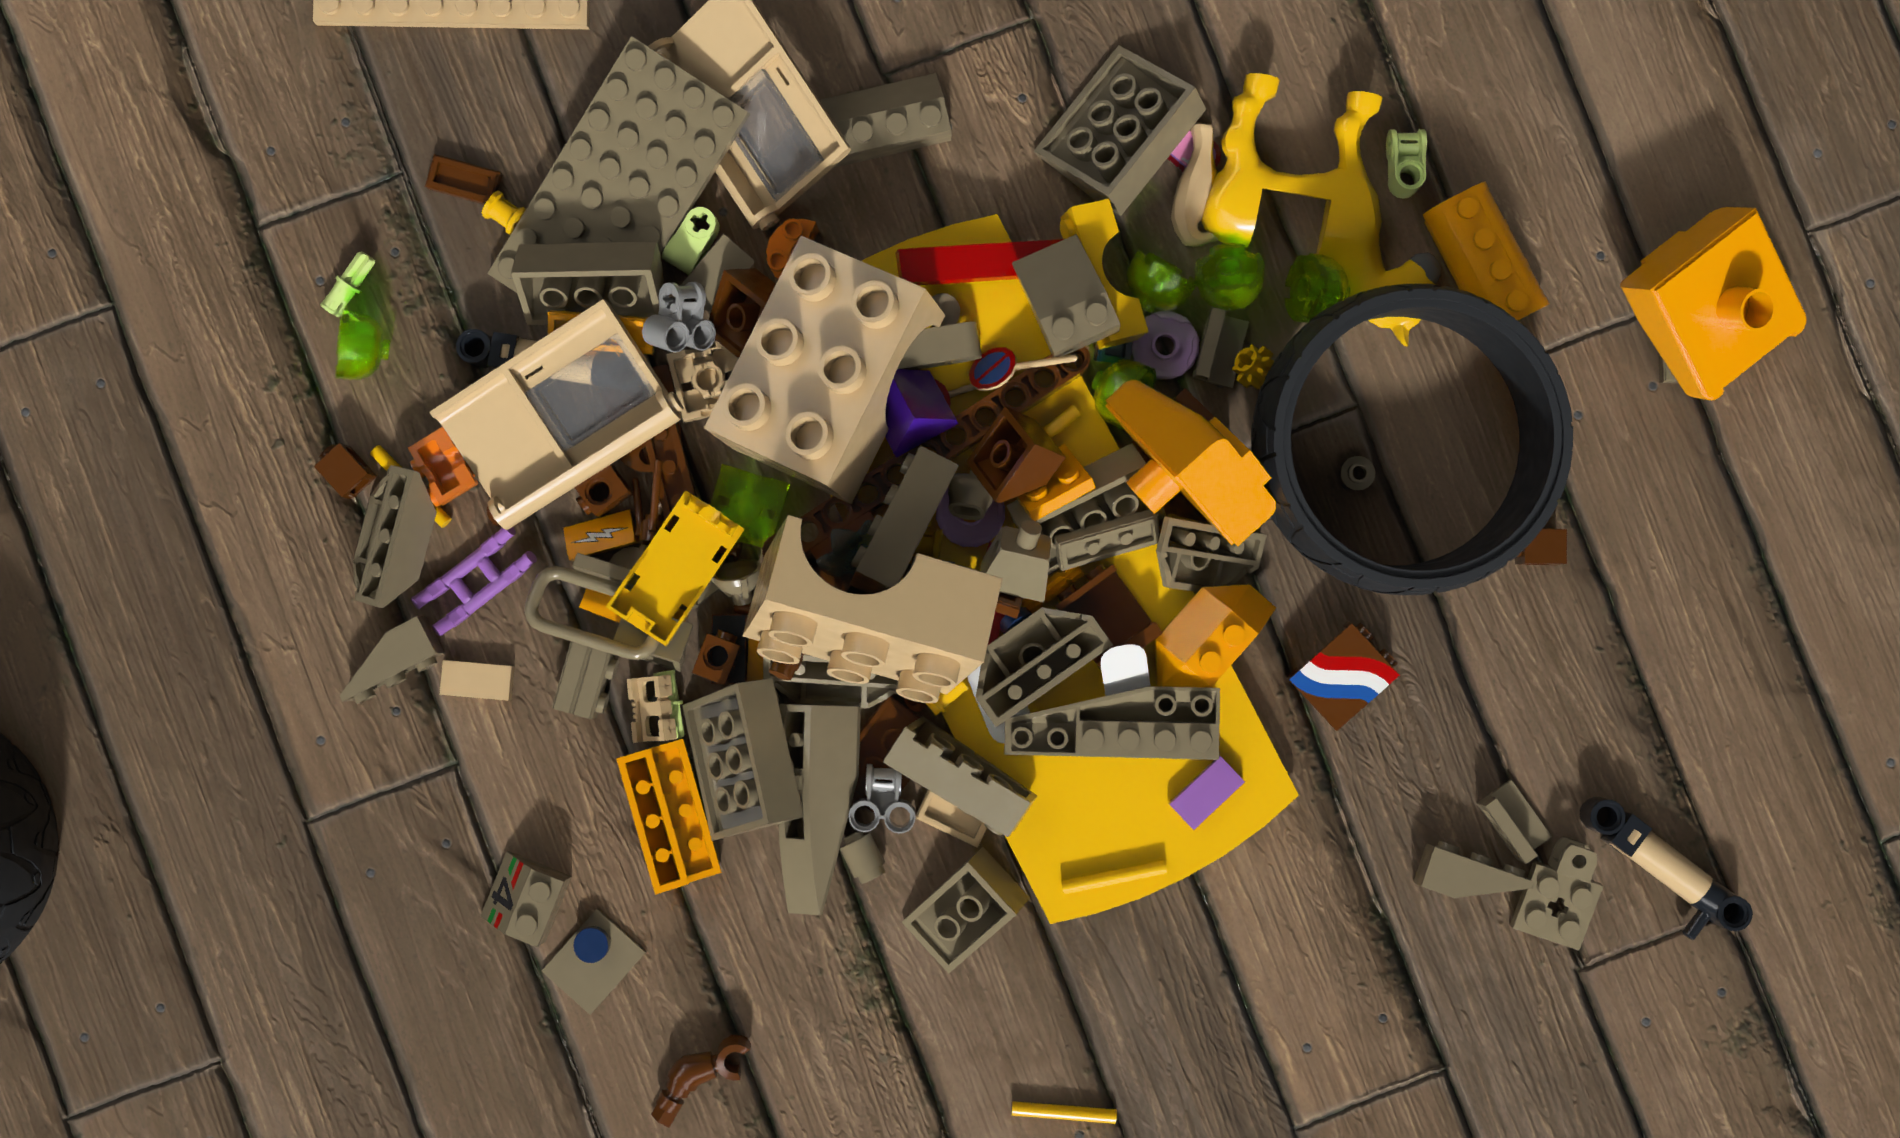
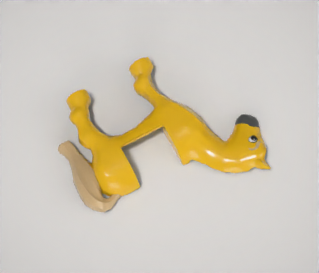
M1249 73L1245 76L1243 93L1235 96L1232 101V122L1221 140L1222 150L1227 161L1225 167L1217 173L1214 163L1212 124L1196 122L1191 128L1193 151L1185 170L1178 180L1171 213L1174 231L1185 246L1197 247L1220 241L1233 246L1248 247L1257 220L1262 189L1326 200L1316 260L1332 264L1338 278L1341 280L1347 297L1359 292L1391 285L1437 284L1441 277L1442 267L1436 257L1429 252L1415 254L1403 265L1395 269L1385 271L1379 246V232L1382 223L1379 199L1367 176L1360 152L1361 132L1367 120L1379 112L1383 99L1382 96L1365 91L1348 92L1346 112L1336 119L1333 130L1339 150L1338 168L1326 173L1297 175L1276 172L1261 161L1256 151L1254 128L1256 118L1264 103L1276 96L1280 80L1272 75ZM1200 221L1207 232L1199 231L1198 223ZM1384 317L1368 321L1381 328H1390L1400 343L1407 347L1409 345V331L1421 319Z

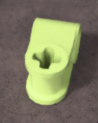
M1390 129L1387 133L1388 187L1390 192L1397 198L1405 199L1411 197L1426 180L1427 133L1425 129H1419L1417 133H1397L1395 129ZM1400 173L1411 175L1414 185L1403 183L1400 179Z
M704 207L691 209L677 232L667 243L661 258L689 275L705 257L718 236L720 225L714 214ZM706 219L710 225L709 229L699 230L695 225L696 221L700 220L703 222Z

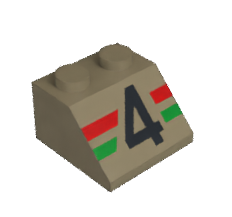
M507 851L481 917L503 934L539 947L547 940L572 876Z

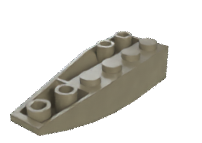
M1147 686L1011 717L1005 721L1004 755L1219 760L1220 688Z
M780 704L779 709L782 722L786 728V740L790 758L794 764V775L798 793L802 799L804 816L778 824L788 913L822 915L859 777L861 706Z

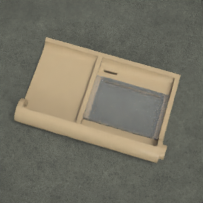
M708 0L672 37L661 38L648 45L649 48L750 113V116L715 172L752 229L760 228L762 231L773 227L779 221L777 216L850 153L851 148L754 0Z
M602 299L431 410L430 414L443 426L491 498L487 503L494 519L502 528L508 530L681 420L680 411L684 408L674 392H667L613 307L605 299Z

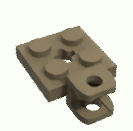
M1561 837L1554 845L1548 861L1549 865L1533 861L1527 879L1534 881V886L1532 889L1522 890L1510 926L1513 929L1580 950L1604 886L1600 882L1591 880L1597 866V854L1590 850L1585 843ZM1558 897L1563 898L1564 909L1557 914H1552V909L1548 906L1549 902H1556Z

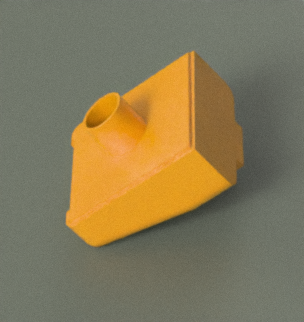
M1722 207L1710 212L1687 231H1678L1640 261L1642 266L1620 283V287L1641 327L1685 394L1693 398L1716 400L1723 395V388L1787 337H1796L1800 334L1807 322L1804 309L1756 208Z
M1138 380L1126 381L1105 400L1107 403L1105 407L1150 459L1125 483L1154 514L1180 492L1231 545L1235 543L1237 546L1274 514L1276 501L1264 487L1271 479L1270 475L1250 449L1216 417L1208 421L1202 415Z

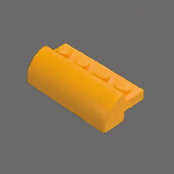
M679 739L616 758L654 894L688 885L690 882L722 873L713 841L711 840L684 740Z

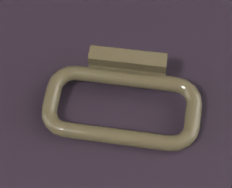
M577 553L572 565L574 570L566 567L552 566L545 568L537 574L531 585L524 608L526 620L532 628L627 659L639 660L647 658L655 652L660 642L647 635L643 644L632 646L541 617L538 611L545 588L553 580L565 581L613 596L631 569ZM634 574L625 588L631 591L640 576Z

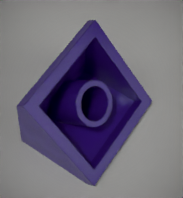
M896 370L886 402L885 418L889 430L885 437L897 458L957 425L958 422L930 371Z

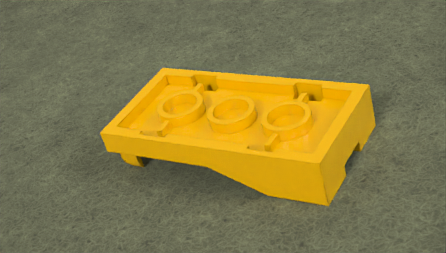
M685 490L606 608L667 647L745 529L710 504L703 502ZM675 515L679 517V520L671 532H669L665 528ZM723 546L727 550L719 562L716 563L712 559L719 548ZM634 574L640 576L631 591L625 588ZM683 604L687 609L677 622L672 618Z

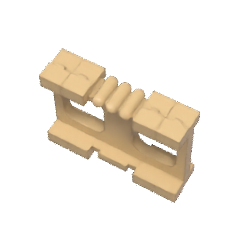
M671 675L627 679L628 699H634L632 706L635 707L632 709V712L635 713L633 719H636V722H631L633 743L677 739L675 718H670L672 706L671 700L668 698V696L673 695ZM648 681H654L655 697H658L655 702H649L647 699L646 683ZM650 716H658L660 718L658 720L659 736H652L650 733Z

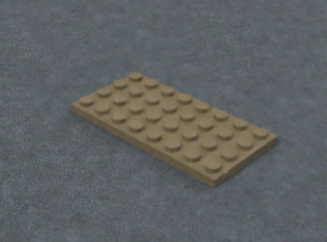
M631 36L487 274L517 293L511 270L519 244L657 242L661 257L667 243L677 232L687 213L695 205L750 116V113Z

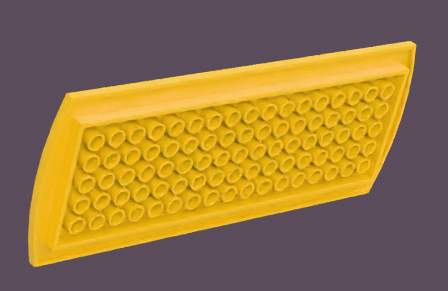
M998 214L952 224L907 239L863 259L862 262L899 277L895 254L898 249L1012 241ZM1019 279L919 285L925 288L931 297L936 294L946 293L958 301L960 317L957 323H977L981 354L996 347H1006L1013 351L1017 358V363L1044 359L1051 354ZM975 360L920 370L930 371L933 378L945 385L949 392L971 384L969 371ZM1074 362L1065 363L1070 368H1077ZM1027 369L1015 370L1014 375L1008 382ZM1040 371L1034 376L1036 384L1042 388L1050 387L1054 383L1053 376L1047 371ZM1082 376L1023 413L1035 419L1043 428L1073 404L1081 416L1054 436L1052 441L1057 447L1065 444L1083 467L1119 450ZM976 389L950 398V409L954 416H956L996 389L991 391ZM1011 390L1005 395L1006 403L1012 407L1021 406L1025 401L1024 395L1018 390ZM982 409L976 414L975 419L980 425L989 426L994 423L996 417L991 410ZM953 428L947 432L946 439L950 444L958 446L965 441L966 434L962 429ZM886 437L867 473L895 456ZM979 443L951 460L959 465L955 474L970 473V467L966 461ZM925 447L928 450L936 453V451L933 448ZM895 466L889 470L888 480L891 483L900 484L905 474L899 472L901 466ZM872 485L863 486L859 490L858 498L863 503H871L877 498L878 491ZM1016 498L1004 501L1005 520L1002 527L1016 528L1006 506L1017 500ZM836 504L835 506L844 521L847 518L848 509L845 505ZM884 504L871 512L874 518L877 514L884 517L889 505ZM936 511L930 521L932 522V527L927 528L926 531L935 532L937 529H940L936 520ZM963 519V520L966 521V522H975V521H977V520H965V519ZM866 532L855 539L854 543L859 550L860 546L868 548L873 536ZM943 534L939 560L955 562L956 565L980 571L981 561L986 554L989 542L978 547H962L951 542ZM1158 544L1079 566L1084 573L1083 577L1075 583L1070 582L1068 584L1069 586L1074 584L1078 589L1088 582L1085 575L1101 563L1105 568L1113 564L1117 569L1115 572L1150 620L1156 622L1161 631L1170 624L1195 595L1193 591L1163 586L1156 554ZM1061 569L1049 574L1047 579L1057 572L1061 573ZM1055 597L1047 604L1044 602L1042 606L1043 608L1055 609L1054 606L1060 601ZM1001 630L999 632L998 638L1003 635ZM1154 639L1143 647L1147 657L1150 686H1157ZM1091 660L1028 705L1030 713L1106 696L1101 670ZM1232 665L1211 688H1220L1219 755L1245 782L1195 830L1168 803L1214 760L1004 755L1005 744L997 742L990 735L968 682V677L963 682L969 689L945 708L946 713L943 714L955 739L1037 795V798L1017 828L1009 837H1005L1050 924L1096 914L1138 900L1190 876L1226 855L1262 829L1299 796ZM1165 860L1167 874L1065 895L1063 893L1062 880Z

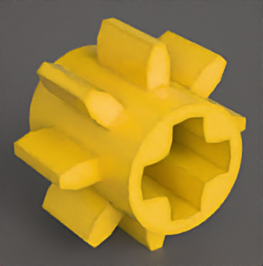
M1253 344L1241 350L1235 358V366L1232 367V370L1238 374L1236 380L1246 388L1251 384L1256 389H1260L1274 363V360L1271 359L1273 353L1265 346L1258 349Z

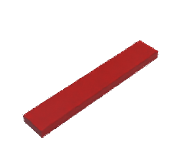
M1064 239L898 249L895 253L898 276L918 286L1018 279L1012 262Z

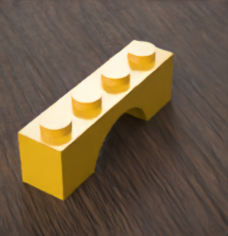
M1110 199L1070 207L1060 217L1061 235L1063 239H1067L1077 234L1120 322L1119 332L1097 341L1099 349L1140 339L1149 331L1139 298L1129 297L1117 291L1107 280L1102 267L1104 248L1108 241L1119 232Z

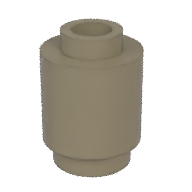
M855 831L843 838L845 845L840 847V851L853 877H858L861 884L867 883L886 872L883 866L885 861L870 832L863 834V832Z

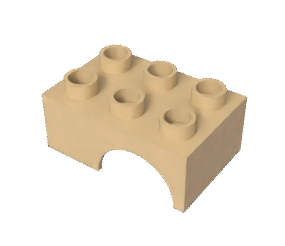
M800 236L704 429L732 449L852 504L889 430L885 418L886 402L896 370L914 339L931 325L940 327L945 314L925 288Z
M787 515L763 557L743 632V637L759 641L757 653L760 656L784 664L799 663L802 653L829 661L827 673L830 676L850 683H868L871 673L898 680L896 688L898 695L922 703L938 702L940 693L948 694L984 663L1003 578L917 553L908 574L892 588L866 595L844 592L825 582L812 569L802 548V519Z

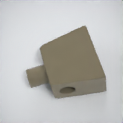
M1024 520L1021 523L1020 529L1009 526L1002 527L981 561L980 572L1003 578L1000 593L1044 602L1050 561L1051 538L1048 535L1041 534L1042 527L1036 521Z

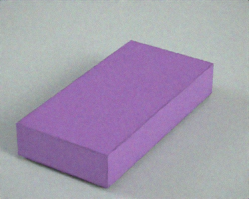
M1219 755V760H1214L1168 804L1195 830L1245 781Z

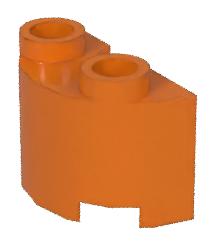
M788 219L769 238L766 250L767 264L777 281L800 236L815 240L819 232L815 221Z
M443 426L408 447L413 457L410 464L414 471L420 473L421 478L426 477L428 479L429 488L427 492L436 507L447 504L479 484L474 478L475 474Z

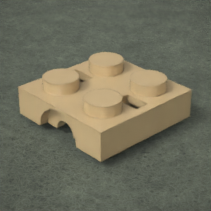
M717 341L704 351L697 349L681 350L677 353L666 354L675 391L684 408L681 414L685 423L710 416L727 383L725 381V373L733 371L738 361L734 354ZM691 382L694 389L683 392L681 384Z

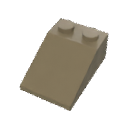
M1077 234L1012 262V266L1053 358L1065 356L1119 332V319Z
M982 847L909 914L902 923L949 974L1016 916L1030 897L988 851Z

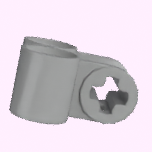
M688 282L685 286H678L676 283L663 284L658 295L659 312L647 318L643 325L642 335L645 342L675 353L680 352L686 346L701 351L710 348L715 341L716 329L711 321L703 319L706 303V293L703 286L698 282Z
M867 764V798H860L855 801L849 811V822L854 829L860 832H869L876 828L880 819H884L887 828L894 833L901 834L911 830L915 823L916 813L915 808L910 802L899 799L901 797L902 774L893 768H874L873 764ZM876 779H885L892 781H876ZM860 806H869L875 813V819L869 824L860 823L855 816L856 809ZM903 807L907 809L910 813V820L904 825L893 823L890 819V813L894 808Z

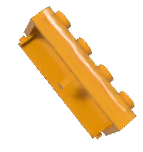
M1486 181L1445 200L1423 214L1424 223L1459 290L1467 291L1490 301L1505 310L1516 320H1520L1550 304L1516 242L1506 219H1504Z

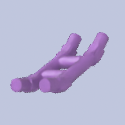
M513 527L508 530L501 528L447 573L411 597L412 603L417 609H420L430 601L441 596L451 587L463 604H460L432 625L433 630L438 636L443 635L465 621L472 613L500 591L520 578L537 561L536 556L531 551H527L500 573L489 559L490 556L499 551L516 534ZM478 566L490 583L476 594H473L461 578Z

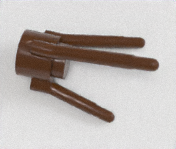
M660 459L655 461L650 514L645 515V520L643 518L638 478L632 479L636 516L635 536L639 537L640 544L647 546L665 521V517L658 514L662 461Z

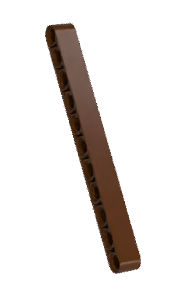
M1083 347L1074 351L1083 359V364L1078 368H1070L1065 363L1025 370L956 415L957 425L920 445L933 448L938 455L950 461L979 443L991 427V425L982 426L976 421L975 416L980 410L989 409L996 418L1005 406L1022 414L1080 377L1086 371L1090 362L1088 349ZM1050 354L1044 359L1053 358V356ZM1040 371H1047L1053 376L1054 383L1050 387L1042 388L1036 384L1034 376ZM1011 390H1018L1024 395L1025 401L1021 406L1012 407L1006 403L1005 395ZM950 429H962L966 434L965 441L958 446L950 444L946 439L947 432ZM920 445L897 458L893 456L866 474L859 490L866 485L874 486L878 491V495L873 502H861L858 498V490L852 504L832 496L801 516V528L807 523H813L818 528V536L814 541L804 542L801 539L805 556L811 552V548L868 511L873 512L884 505L883 501L893 484L888 480L889 470L895 466H902L908 453L916 455ZM836 504L845 505L848 509L847 518L840 523L832 522L829 517L830 509ZM777 533L764 542L762 547L763 557Z

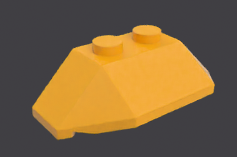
M1251 585L1201 587L1162 631L1163 634L1155 639L1157 687L1211 688L1257 637L1276 607Z

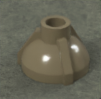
M754 558L727 562L720 566L712 578V582L728 597H732L734 605H747L752 602V590L756 587L761 565Z

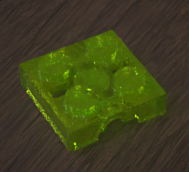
M722 464L710 505L745 529L738 541L762 548L764 542L777 532L790 484ZM720 496L731 498L729 507L718 504ZM763 508L775 511L773 519L760 516Z

